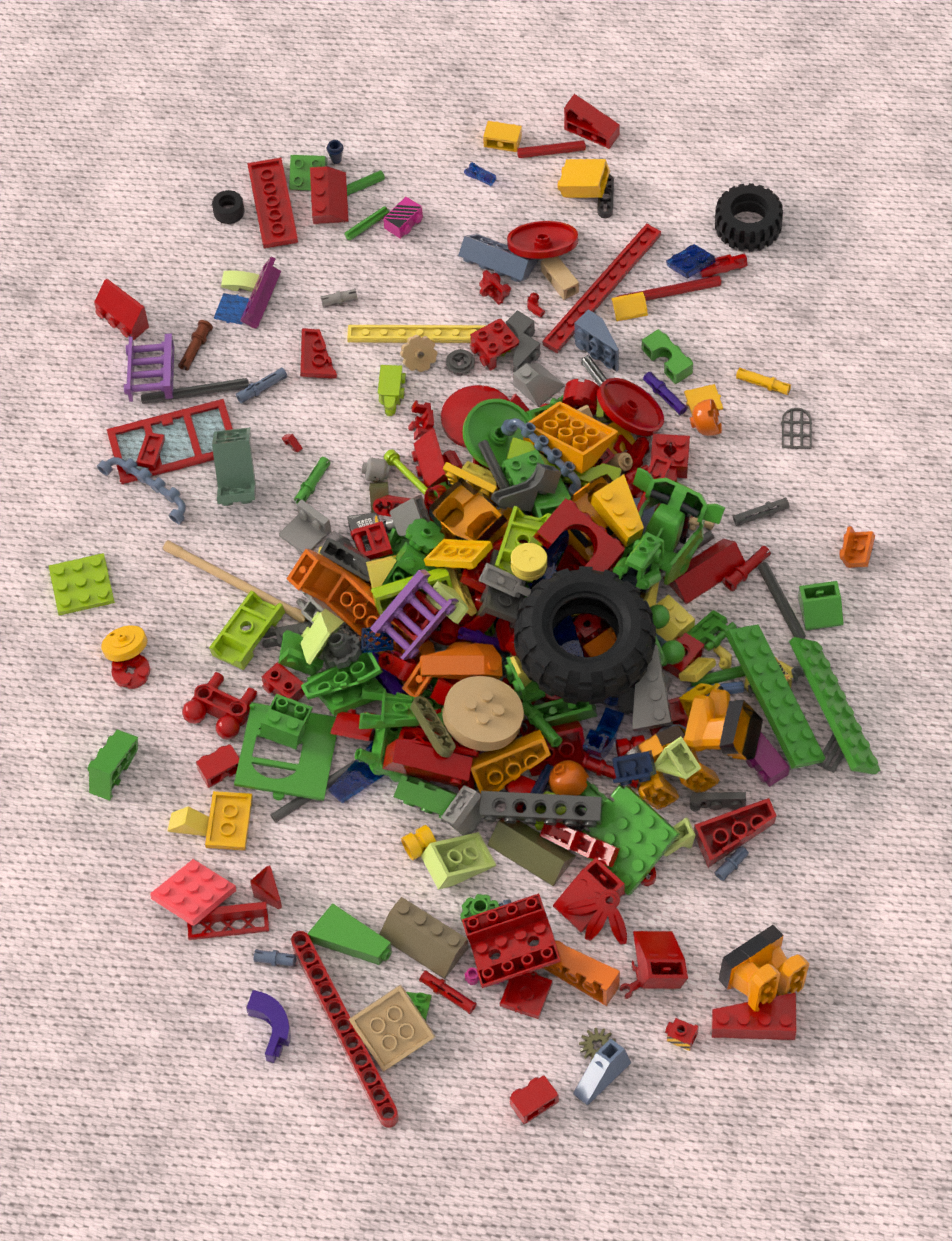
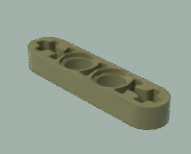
M415 697L410 707L435 751L442 757H450L455 750V743L431 703L424 697Z

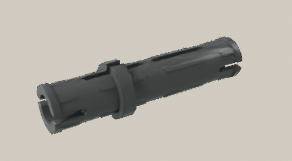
M786 497L774 502L768 501L765 505L733 515V521L736 526L768 515L770 517L774 516V513L789 509V502Z

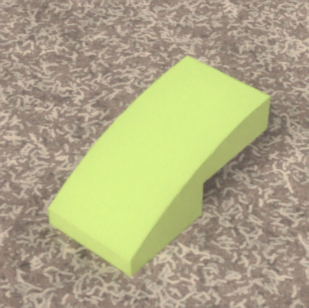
M224 271L221 287L232 291H238L241 288L252 292L259 274L244 271Z

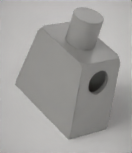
M418 495L390 511L392 518L386 520V527L388 530L395 528L399 536L406 535L408 525L412 524L415 519L423 518L427 522L431 521L422 495Z

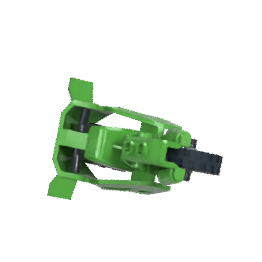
M638 468L633 485L646 492L645 498H647L639 510L640 519H642L644 511L659 503L660 505L652 515L643 536L625 547L623 556L614 567L613 573L618 574L620 580L630 582L640 591L641 595V592L648 593L651 586L661 580V569L666 571L665 585L670 584L687 571L692 556L704 539L705 520L720 524L725 507L719 504H707L702 494L668 478L653 479L648 471ZM693 516L698 518L699 528L689 538L690 517ZM679 542L685 544L678 554L674 552Z

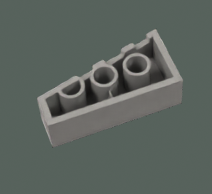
M655 645L647 672L635 684L632 730L634 732L673 725L660 651L657 645Z

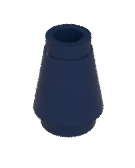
M331 140L326 149L332 163L339 164L342 161L344 146L339 140Z

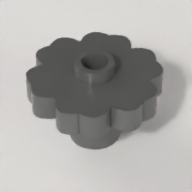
M334 633L329 637L323 649L325 652L323 658L330 667L337 666L338 669L349 667L351 662L357 661L362 654L360 649L362 644L355 635L349 636L347 633Z

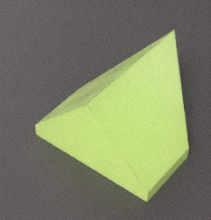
M681 736L665 747L654 763L656 771L685 780L701 769V766Z

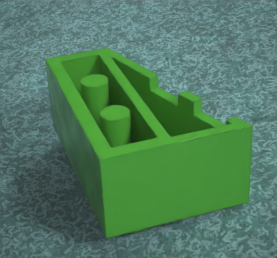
M117 729L112 736L108 737L106 745L99 749L97 757L94 761L91 760L88 765L90 794L109 801L111 800L114 785L118 786L121 782L118 779L123 769H128L138 750L137 736Z
M401 775L393 797L402 800L406 805L421 807V810L426 813L432 814V812L440 814L439 818H441L457 793L414 776Z

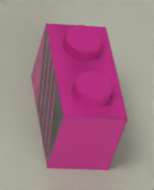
M405 197L383 218L384 229L401 239L404 235L409 234L416 223L419 224L423 218L422 206Z

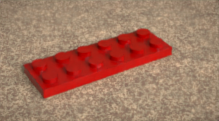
M282 158L247 163L263 248L298 243Z

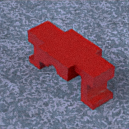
M415 400L411 406L412 412L423 415L421 417L416 416L415 421L410 423L408 429L413 431L416 428L414 440H417L430 429H433L434 416L433 410H431V403L425 402L423 405L418 404V401Z

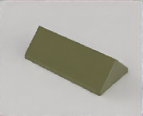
M499 820L487 844L552 886L556 884L576 857L575 854L562 846L541 837L538 831L521 821L506 823L504 820Z

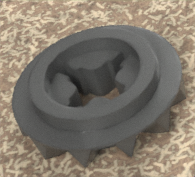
M454 350L446 358L448 370L452 371L454 375L456 373L461 375L465 372L469 373L474 368L475 358L467 350ZM463 359L464 364L458 366L457 362Z

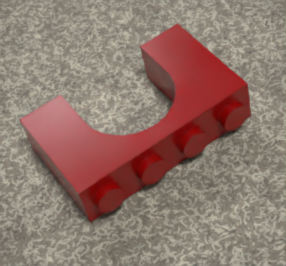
M566 498L533 536L548 549L564 531L576 529L584 532L593 544L592 557L585 566L593 567V570L604 572L605 569L608 570L625 550L618 539L612 538L607 534L608 532L604 527L594 523L590 515L580 511L576 503Z

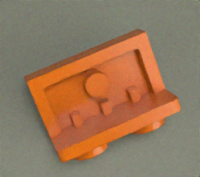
M849 526L843 537L844 543L840 550V559L848 568L868 567L875 534L873 531L855 532L852 526Z

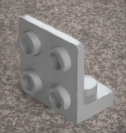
M301 499L297 503L298 515L279 532V537L303 554L305 549L313 550L331 532L330 520Z
M464 785L441 818L462 836L472 834L482 820L479 815L481 795Z

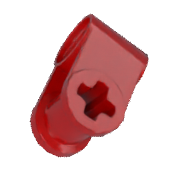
M397 650L380 654L378 659L380 667L403 681L408 680L418 663L411 658L407 660L401 659L400 657L403 654Z

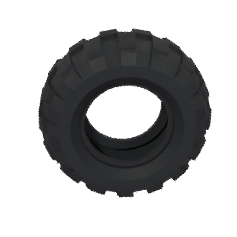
M580 566L579 570L569 571L568 568L553 573L552 578L549 580L546 578L537 583L531 589L529 596L523 599L518 609L514 626L516 656L520 659L524 673L531 681L537 682L539 689L551 697L554 695L563 698V702L577 704V702H589L590 705L604 703L606 698H618L628 692L629 688L634 683H638L647 672L656 642V626L653 623V613L646 600L643 601V598L640 597V591L630 582L620 580L619 575L606 569L604 572L593 570V567ZM586 613L605 620L614 630L617 640L608 651L601 655L578 657L568 653L557 643L553 630L566 617Z

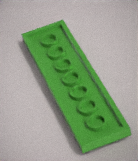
M759 624L729 629L725 635L791 768L795 769L822 763L826 758Z
M793 637L789 643L803 668L804 674L851 771L877 774L881 771L878 766V760L873 755L870 744L862 733V727L854 717V711L849 706L846 695L841 690L838 679L830 668V662L824 656L822 646L816 641Z

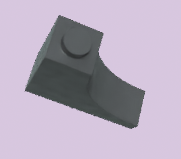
M333 531L328 536L319 554L369 582L370 578L366 562L372 560L359 552L350 543L348 538Z

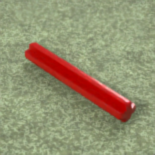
M584 140L522 147L517 149L518 158L584 151L586 144Z

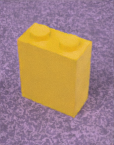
M566 159L565 165L561 170V178L558 180V190L561 192L562 197L602 198L610 173L606 159Z

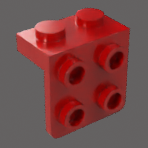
M497 319L470 334L471 351L474 354H478L484 367L487 366L490 371L497 368L496 357L519 345V339L502 319Z

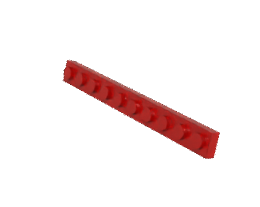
M646 223L545 337L542 345L558 353L575 334V322L588 309L594 312L659 239L661 231Z

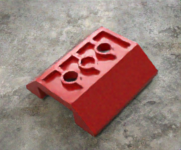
M539 893L462 919L482 988L561 962L554 935ZM531 941H539L538 945L529 946ZM493 954H500L498 959H490Z

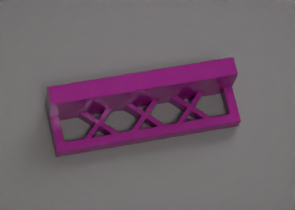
M272 256L263 265L240 320L255 329L260 324L281 273V270L273 266L276 258Z

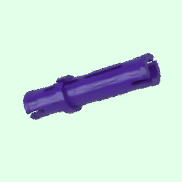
M651 371L644 375L643 381L653 389L655 394L660 395L679 416L687 411L688 407L666 387L663 381H660Z
M461 627L458 631V634H460L458 638L461 640L490 644L497 651L503 652L500 649L498 638L485 635L482 631H473L465 627Z

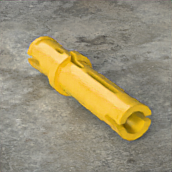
M739 367L736 374V379L762 386L771 392L777 391L788 395L791 390V384L776 380L777 378L763 376Z

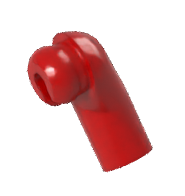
M533 292L527 299V308L541 318L545 314V310L539 307V295Z

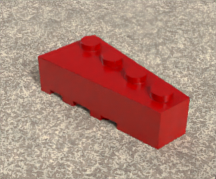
M796 992L776 996L770 1004L768 1002L764 1004L760 1002L758 1004L759 1011H754L748 1005V1002L712 1009L711 1038L795 1040Z

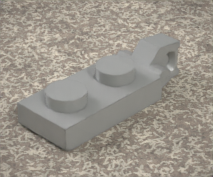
M486 563L478 580L519 598L520 594L528 597L531 593V589L524 587L525 581Z

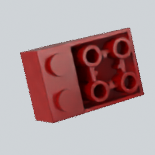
M595 858L581 870L556 900L553 907L582 933L597 910L580 915L565 914L563 908L581 899L600 898L601 893L607 889L615 890L621 898L625 894V883L599 859ZM606 897V901L608 903H612L614 901L613 897Z
M633 931L641 989H681L688 979L685 958L673 931Z

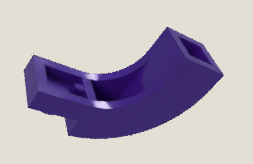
M252 990L246 1007L248 1016L266 1021L272 1027V1034L265 1057L266 1061L275 1063L276 1057L281 1056L283 1045L289 1046L291 1031L288 1017L282 1005L275 998L266 993Z

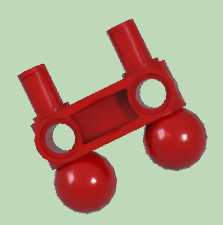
M215 672L207 684H201L195 688L194 696L183 706L182 715L191 724L202 722L205 719L206 713L218 718L215 730L222 739L229 740L235 738L239 733L240 726L247 722L250 704L258 694L255 689L249 687L242 698L238 699L218 690L224 681V676Z

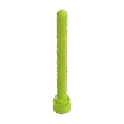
M388 450L383 457L387 464L395 466L425 495L428 488L400 461V455L395 450Z

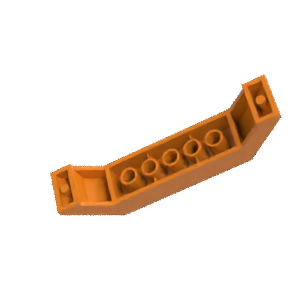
M305 549L286 579L298 591H303L329 606L379 655L396 650L404 654L405 650L386 632L375 634L370 629L381 616L374 603L371 585L325 556L310 549ZM393 621L391 622V627L411 645L414 641ZM429 639L419 647V653L413 658L418 662L417 666L408 680L403 681L402 689L413 697L421 696L433 678L421 676L420 657L435 653L434 644Z

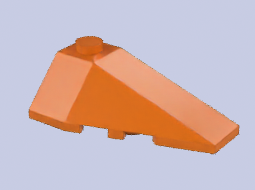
M481 643L468 644L421 656V676L463 680L473 676L499 679L503 676L502 657L493 645Z

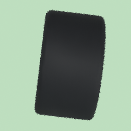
M232 190L221 191L212 200L213 213L217 221L223 224H234L243 217L245 210L243 198L239 193ZM226 205H233V207L228 209L223 208Z

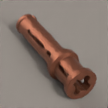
M198 321V327L191 335L192 340L178 364L180 369L186 367L185 370L188 371L201 345L206 343L208 333L213 330L212 324L208 321Z

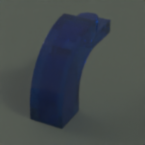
M606 707L596 730H589L582 746L583 751L604 759L609 754L617 738L618 730L624 719V713Z

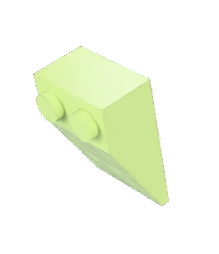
M324 609L321 613L317 612L311 620L314 622L311 628L307 627L301 635L303 640L300 644L306 662L309 665L322 655L329 637L337 633L344 621L327 609Z
M479 832L430 843L421 855L438 890L454 886L496 866Z

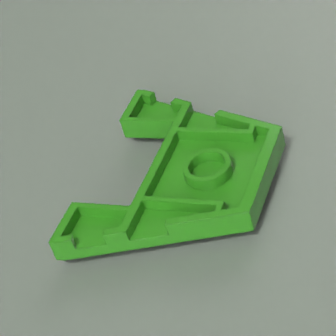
M363 683L361 699L382 701L381 715L360 713L359 729L419 726V722L410 708L415 697L398 692L396 695L386 693L384 688L379 687L378 690L370 688V684Z

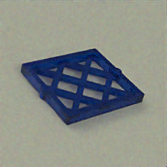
M371 627L362 628V653L394 650V640L386 632H382L380 636L376 637L374 632L369 633L372 631ZM384 636L388 637L385 641L381 639ZM372 637L374 640L371 642L368 641V639ZM377 641L381 642L378 646L374 644Z

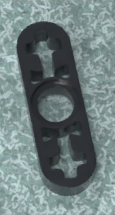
M610 174L607 180L608 187H605L604 194H609L610 197L607 199L598 198L597 213L601 218H609L613 215L614 178ZM604 204H607V211H603Z

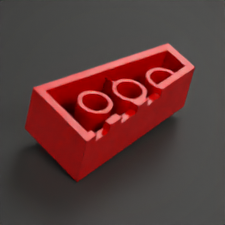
M769 798L694 825L695 839L708 868L775 824L777 815Z

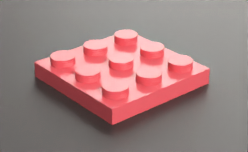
M192 859L152 891L150 896L153 901L194 926L235 893L236 885Z

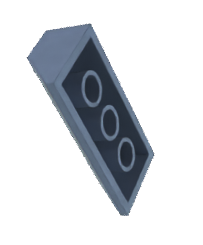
M477 233L464 236L458 255L467 263L473 264L475 262L479 264L480 268L489 270V268L493 269L495 273L501 276L506 274L511 276V280L516 282L527 280L539 259L518 256L508 249V245Z

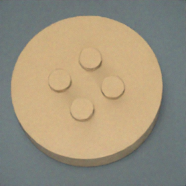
M486 676L468 677L457 682L446 696L442 713L443 722L449 734L460 744L479 751L498 750L510 744L519 733L524 715L523 705L517 693L506 683Z

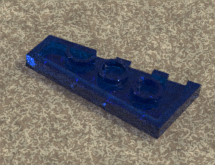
M373 741L365 749L366 751L372 752ZM355 760L328 791L341 803H344L385 775H375L371 771L369 764Z

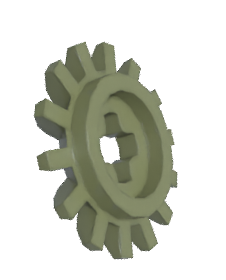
M594 1028L595 1034L587 1030L589 1037L582 1035L581 1038L585 1041L579 1042V1045L584 1046V1048L580 1049V1053L586 1051L584 1058L586 1059L590 1056L591 1062L596 1052L600 1049L595 1050L592 1043L600 1040L603 1046L610 1040L611 1032L604 1035L605 1029L598 1033L597 1028Z

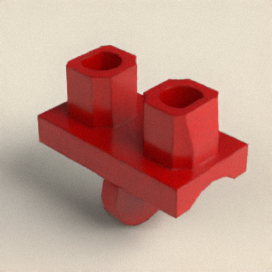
M488 270L483 271V278L479 283L481 287L480 294L483 297L489 295L500 305L503 303L504 298L510 294L511 287L508 284L501 285V278L497 273L491 274Z

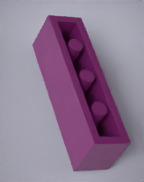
M760 732L755 758L746 760V763L750 768L754 767L758 772L757 775L762 783L766 782L770 787L789 775L790 766L763 733Z

